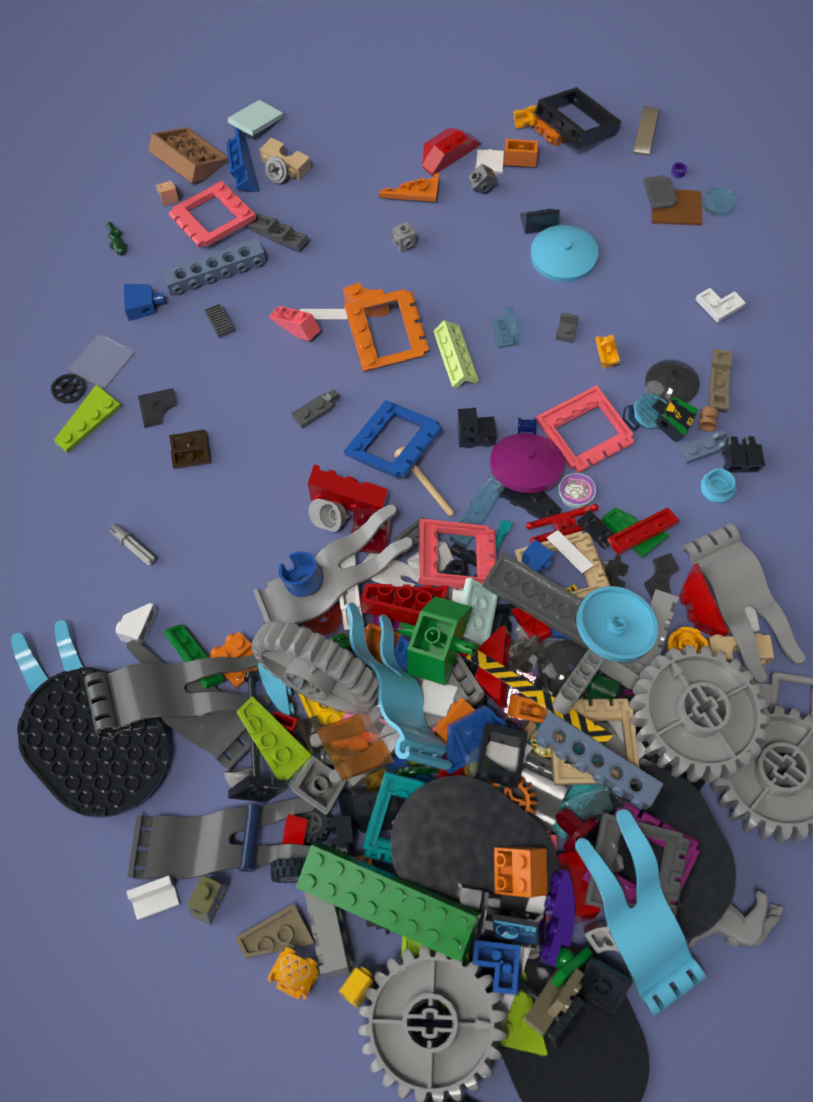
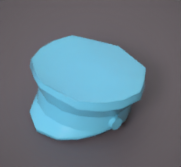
M721 468L711 470L701 480V493L710 502L725 503L737 491L735 478L727 470Z

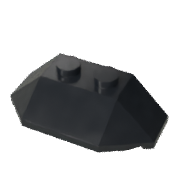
M380 786L341 790L338 795L341 813L344 816H351L352 824L362 833L367 831ZM391 795L380 831L392 830V822L406 800L405 798Z

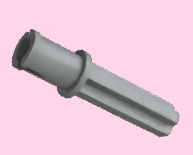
M117 523L111 526L112 529H109V533L116 537L121 545H125L149 566L156 561V557L135 540L130 532L127 533Z

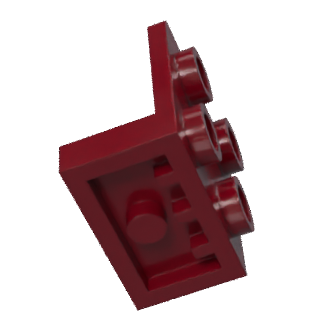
M354 507L351 534L363 526L378 510ZM392 517L379 528L374 537L360 552L380 554L387 547L392 529Z

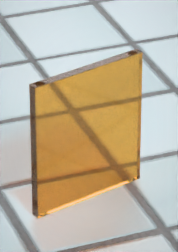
M674 189L678 201L677 204H674V207L652 209V224L702 226L703 223L702 193L700 190Z
M367 713L354 715L316 729V733L341 781L393 762L389 751Z

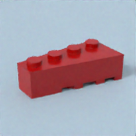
M313 465L308 480L311 502L315 499L342 504L345 509L353 512L354 507L379 510L387 506L389 499L387 488L366 481L359 483L354 477L347 476L344 478L336 475V471L329 469V472L320 470V466Z
M366 584L361 597V613L378 617L384 614L390 620L416 626L421 610L434 597L447 600L448 585H441V587H431V585L411 587V585L403 584V586Z

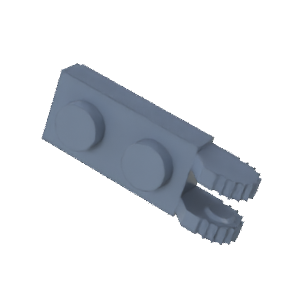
M725 430L719 431L714 435L678 447V451L686 464L718 454L726 448V441H722L720 444H717V441L724 439L727 433Z

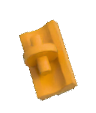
M532 105L523 110L513 111L516 129L528 125L530 127L535 126V120L539 118L534 114L536 106Z
M614 336L596 337L595 342L601 366L603 368H612L614 364H619L620 359Z

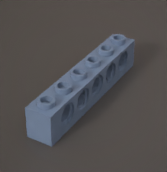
M255 238L161 270L169 294L173 296L266 264L264 251L258 239Z
M551 712L547 714L533 737L540 747L551 749L559 759L563 761L568 760L574 764L576 770L590 774L595 782L600 785H607L615 795L619 797L624 796L631 801L630 803L640 810H646L651 807L663 786V783ZM554 734L561 735L563 743H558L554 739ZM573 746H578L582 750V755L575 754ZM592 758H597L601 763V767L594 766ZM611 770L617 771L620 778L614 779L611 775ZM630 782L638 785V792L631 789Z

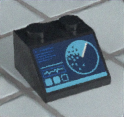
M501 907L493 913L494 938L501 939V943L514 944V942L523 943V947L535 949L544 942L546 914Z

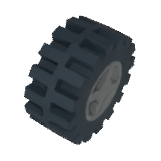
M316 808L311 813L295 815L309 820L305 845L322 843V841L328 839V835L331 834L329 814L325 815Z
M290 857L273 860L271 862V881L277 883L298 882L306 858Z

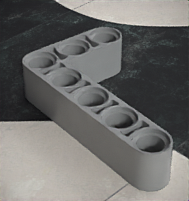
M589 648L553 701V708L560 714H568L598 670L621 682L625 687L633 689L635 683L640 680V673L644 670L645 666L638 661L626 663L610 661L597 655Z

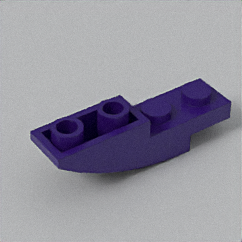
M557 870L553 874L550 881L552 886L550 895L546 897L544 902V914L551 916L552 919L546 926L547 937L539 950V962L553 967L556 965L561 945L570 947L574 929V893L569 872L566 870Z

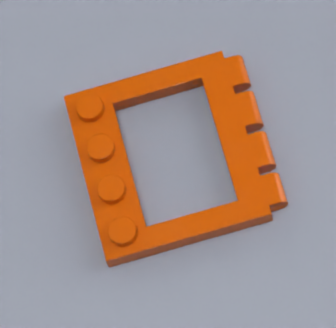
M405 289L344 304L363 372L424 357V353L430 351L427 340H420V338L425 337L422 323H415L421 320L417 306L410 307V305L416 303L412 291L406 292ZM398 302L412 349L378 358L364 310Z

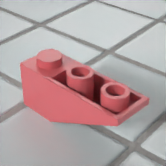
M279 306L269 316L272 321L303 340L310 341L321 330L311 313Z

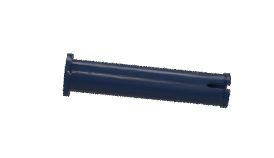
M248 804L241 866L238 867V870L242 872H255L253 867L261 806L258 804Z

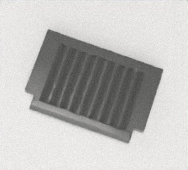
M662 175L643 178L653 210L674 207V204L678 203L670 177L665 178Z

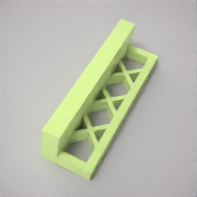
M444 320L433 332L452 387L458 388L465 381L476 384L479 379L460 326Z

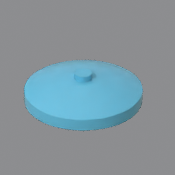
M557 225L549 227L535 237L531 246V261L535 269L544 277L558 282H573L583 279L594 270L598 261L599 249L595 239L585 230L575 226Z
M615 586L595 589L583 599L576 615L578 632L584 643L602 658L621 663L633 662L644 657L657 640L658 622L655 613L642 597L628 589Z

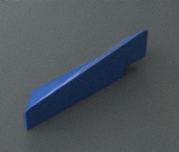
M236 127L234 129L236 132L234 138L228 139L226 143L230 174L236 177L235 187L237 190L260 191L246 136Z

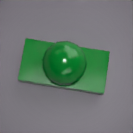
M561 947L555 965L560 970L551 983L556 988H559L567 981L576 968L580 970L592 956V952L586 947L575 957L572 950Z

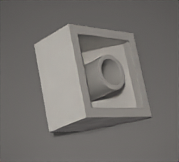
M312 756L300 768L293 780L291 791L327 815L347 780L339 784L331 783L329 774L333 770Z

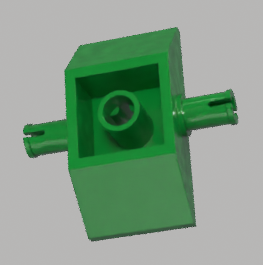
M434 597L421 610L416 626L405 622L400 623L399 626L404 629L398 628V634L411 637L407 648L408 674L446 686L457 652L475 656L476 652L472 649H478L477 643L462 640L473 607Z

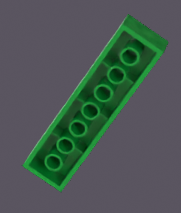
M322 843L311 845L296 888L459 962L467 957L482 913Z

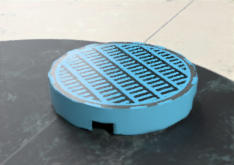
M644 394L634 404V416L639 424L645 428H659L655 424L659 412L654 410L652 405L657 399L664 403L666 402L656 394Z

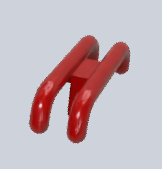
M592 504L528 522L526 524V529L528 530L552 524L554 529L552 532L532 537L530 543L534 540L540 543L548 541L546 537L557 530L563 536L584 531L579 524L576 525L574 517L584 515L588 510L595 512L599 509V506Z

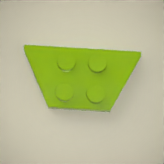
M523 970L522 978L527 982L525 971ZM520 990V996H514L508 1013L509 1018L506 1020L503 1029L500 1025L498 1026V1029L505 1031L509 1035L507 1040L499 1041L498 1045L546 1056L548 1054L543 1036L524 1022V1018L533 1006V1000Z

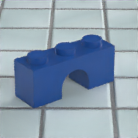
M534 540L523 552L521 562L541 574L544 570L548 571L553 565L554 552L537 540Z

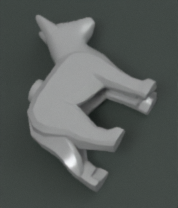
M757 891L756 907L746 917L730 904L723 918L712 929L701 936L690 939L687 946L689 948L699 940L715 933L726 938V942L736 948H739L740 945L745 947L759 945L778 923L784 908L771 903L767 914L768 896Z

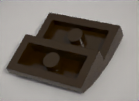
M205 429L169 435L173 469L210 463Z

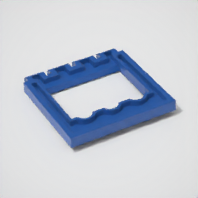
M385 400L346 447L344 453L345 456L395 478L399 476L405 477L411 470V465H415L423 455L422 452L426 451L433 442V439L441 432L442 427L437 420ZM394 416L421 426L393 463L365 451L367 446L373 444L376 440V435L385 429L388 420L393 419Z

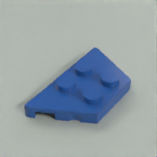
M482 706L448 724L446 760L451 761L452 767L446 770L447 773L451 774L477 759L481 733L485 722L509 727L504 720L496 716L487 706Z

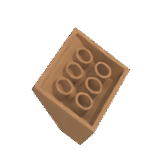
M188 127L151 134L148 151L167 166L174 169L177 174L186 178L190 183L205 180L229 162L227 155Z

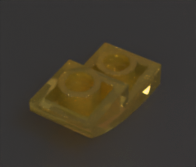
M385 767L364 775V787L369 789L381 786L386 771Z

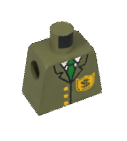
M202 875L188 902L191 917L211 925L229 885Z

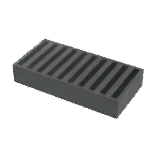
M220 303L204 310L218 338L234 332V328Z

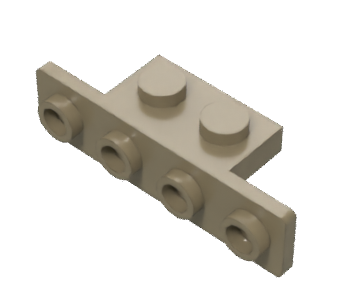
M557 968L524 1018V1022L540 1035H544L556 1015L560 1011L565 1013L572 1003L570 996H575L582 987V984L579 983L584 975L582 969L578 970L576 968L567 981L559 988H556L551 981L560 970Z

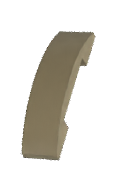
M644 105L633 154L649 156L660 108Z
M714 349L709 382V406L728 411L729 373L732 351Z

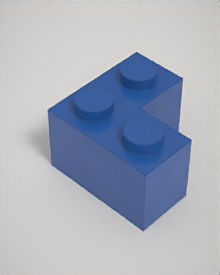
M475 940L472 965L495 969L493 992L520 996L524 948L520 945Z

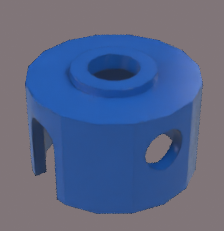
M305 551L288 555L293 566L287 571L284 564L281 563L278 571L285 587L296 597H306L313 594L319 589L323 581V573L317 561L310 553Z

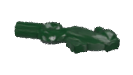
M108 222L106 224L110 231L108 236L113 240L109 247L115 250L117 255H123L127 251V244H122V240L119 237L121 231L115 229L112 222Z
M407 766L399 768L395 773L414 778L419 775L438 773L440 769L426 766V768L420 766L410 768Z

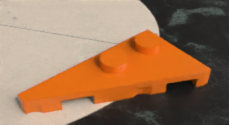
M439 173L434 174L433 178L426 180L422 177L415 181L402 183L400 187L395 189L385 188L379 191V198L436 202Z

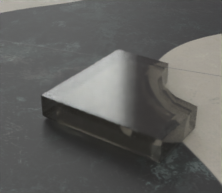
M173 388L138 396L145 428L163 424L165 413L177 406Z

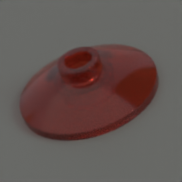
M335 603L323 615L304 622L305 627L315 634H330L340 626L342 610Z

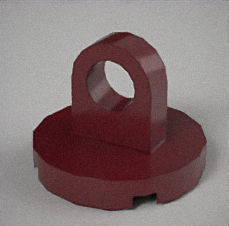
M564 808L555 816L557 824L570 836L569 840L563 845L568 852L575 848L577 840L586 837L598 824V820L593 815L583 823L573 812Z

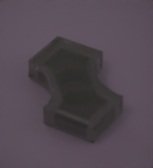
M669 553L653 559L654 575L644 583L651 599L655 589L671 594L670 578L679 572L680 568L672 554Z

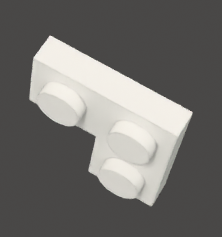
M711 288L698 294L695 299L717 323L741 310L746 305V302L736 292L721 299Z

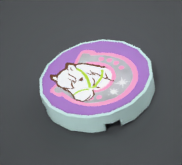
M572 473L561 480L558 487V495L565 505L571 508H581L592 503L596 495V486L588 476L582 473Z

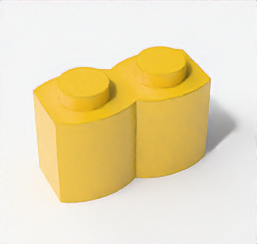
M362 966L360 969L355 967L340 988V995L356 1008H359L366 998L365 993L368 988H373L374 986L372 974Z

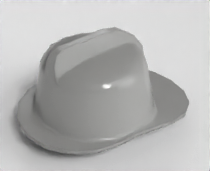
M315 499L309 505L308 512L311 522L315 526L330 532L338 531L344 525L346 519L350 517L346 513L344 506L340 503Z

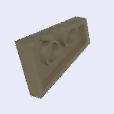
M294 904L235 937L245 959L284 951L285 948L294 949L315 944Z

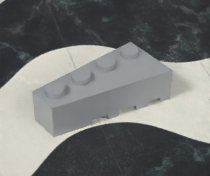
M655 589L650 607L657 618L658 637L651 650L644 657L636 660L645 667L650 666L654 658L660 655L661 647L665 641L667 630L679 599L678 596Z
M304 892L309 917L312 921V933L317 944L315 949L321 964L319 966L321 976L325 981L351 974L349 967H353L351 954H346L344 946L348 944L345 930L341 931L339 924L343 922L341 909H336L335 905Z

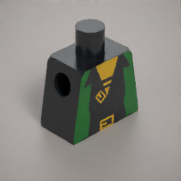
M672 397L666 403L657 399L652 405V408L659 412L655 424L674 442H677L686 435L699 411L697 408L676 397Z

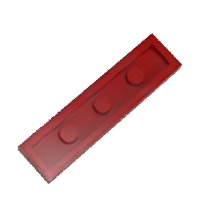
M667 507L610 536L607 542L618 555H621L678 525L680 520Z

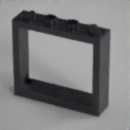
M577 87L539 99L534 112L536 116L578 149L615 136L622 122ZM573 104L597 122L599 126L584 130L557 108Z

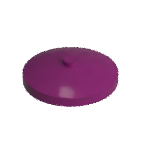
M530 433L513 434L501 439L495 444L490 455V469L496 480L511 490L523 493H537L550 489L561 479L565 466L564 456L555 443L543 436Z

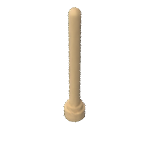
M406 446L399 448L394 456L397 458ZM416 464L411 465V471L446 514L450 517L453 516L455 512L418 466Z

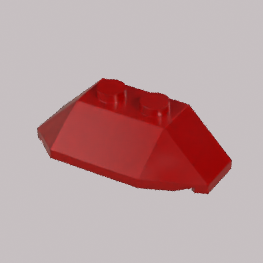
M447 128L424 143L422 168L431 176H434V174L439 173L479 147L481 142L470 133L459 129Z
M695 563L679 594L680 602L682 605H685L687 618L690 623H693L695 629L710 636L722 635L727 637L729 631L705 581L698 563Z
M501 626L481 644L480 652L508 668L511 636L506 626ZM478 666V671L475 673L476 681L488 697L501 709L505 708L507 684Z

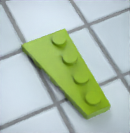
M95 385L54 439L55 443L68 454L120 410V403L98 385Z
M253 696L237 710L236 713L276 779L287 781L310 758L311 754Z

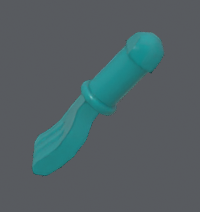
M501 520L498 534H496V553L500 550V545L505 539L504 536L510 532L513 522Z

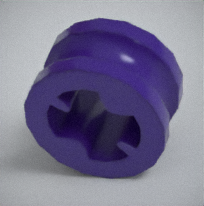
M682 162L673 164L672 176L683 178L686 174L687 166Z

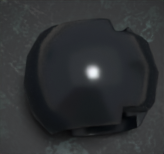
M455 559L449 561L446 565L444 574L468 576L469 569L462 560Z

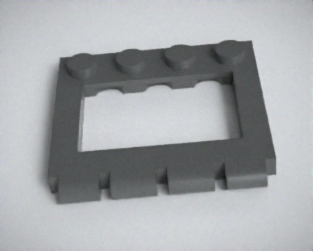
M603 813L595 851L613 874L622 832L616 816ZM636 821L644 836L666 841L659 880L665 900L676 918L678 906L670 904V901H679L682 883L674 880L675 877L683 879L686 860L680 859L679 854L688 855L690 840L683 838V833ZM590 873L584 904L604 909L601 893ZM627 903V905H628L629 908H630V907H633V906L635 905V904Z

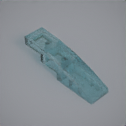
M489 476L470 501V506L460 518V523L482 525L505 486ZM450 535V541L465 549L474 538V536Z

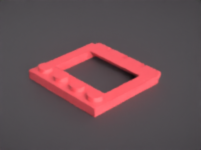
M223 181L172 207L173 210L169 212V216L198 247H203L204 245L207 247L257 219L256 214ZM216 197L237 218L208 233L188 211Z
M597 385L536 416L535 419L548 439L559 447L568 467L571 470L575 469L577 473L588 469L590 465L593 466L605 460V456L608 458L620 452V448L623 450L634 444L632 439L634 434ZM599 406L619 434L575 457L556 428Z
M420 518L418 584L448 585V587L464 589L466 578H472L483 584L497 561L495 530L489 529V526ZM438 533L476 537L477 577L438 573Z

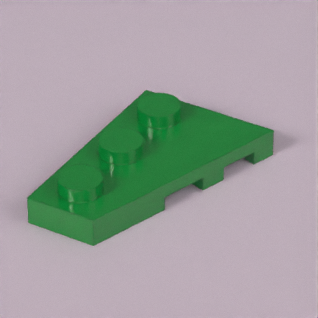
M616 507L602 517L603 523L615 534L639 522L636 520V517ZM663 532L632 548V550L641 558H644L666 541L670 534Z

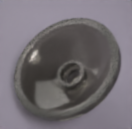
M663 360L655 363L648 370L645 386L648 393L660 396L665 402L672 397H676L688 403L697 395L700 381L696 371L688 364L678 360Z
M560 640L552 643L544 650L538 662V676L544 674L541 678L544 684L548 678H551L550 684L544 687L549 694L554 697L557 696L564 683L574 671L569 670L567 665L572 664L575 669L588 649L572 640ZM588 686L579 699L590 693L591 689Z

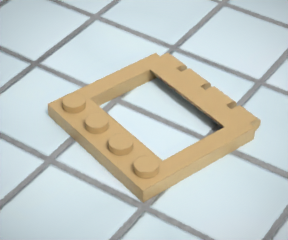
M581 531L564 536L594 565L584 572L589 587L571 593L584 599L593 590L610 586L591 536L588 533L582 534ZM549 540L541 542L542 545L552 552L558 551ZM527 547L514 550L517 561L521 562L523 552Z
M578 699L572 709L591 721L622 720L625 758L640 769L637 739L635 737L636 730L635 726L631 725L630 722L634 712L629 707L628 699H612V706H610L609 699H591V706H589L588 699ZM554 734V739L558 743H563L562 736ZM551 750L554 785L598 784L592 779L593 776L576 770L572 763H564ZM593 763L594 766L601 767V763ZM611 770L612 777L619 779V773Z

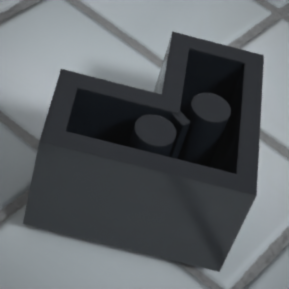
M476 408L458 409L457 432L459 448H471L473 446L488 447L496 444L494 416L477 418Z

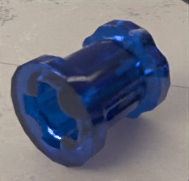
M518 417V433L532 432L536 434L537 418L528 420Z

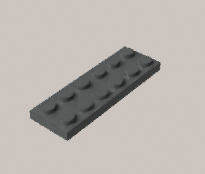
M502 552L483 582L482 587L588 649V646L584 643L578 632L576 624L577 611L583 599Z

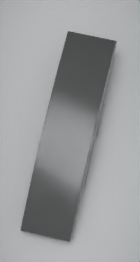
M256 214L257 219L245 225L246 228L268 240L299 251L309 240L307 234L294 232L292 226L279 224L277 218Z

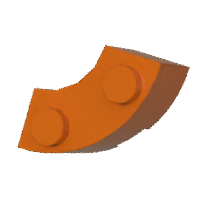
M359 282L343 288L345 303L384 294L382 289H367ZM389 304L364 310L365 314H368L369 317H380L390 314Z

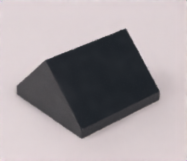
M551 208L520 213L525 234L542 232L549 227L557 226L560 211L559 209Z

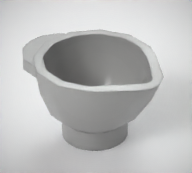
M252 768L224 771L227 784L232 788L245 777L252 776Z

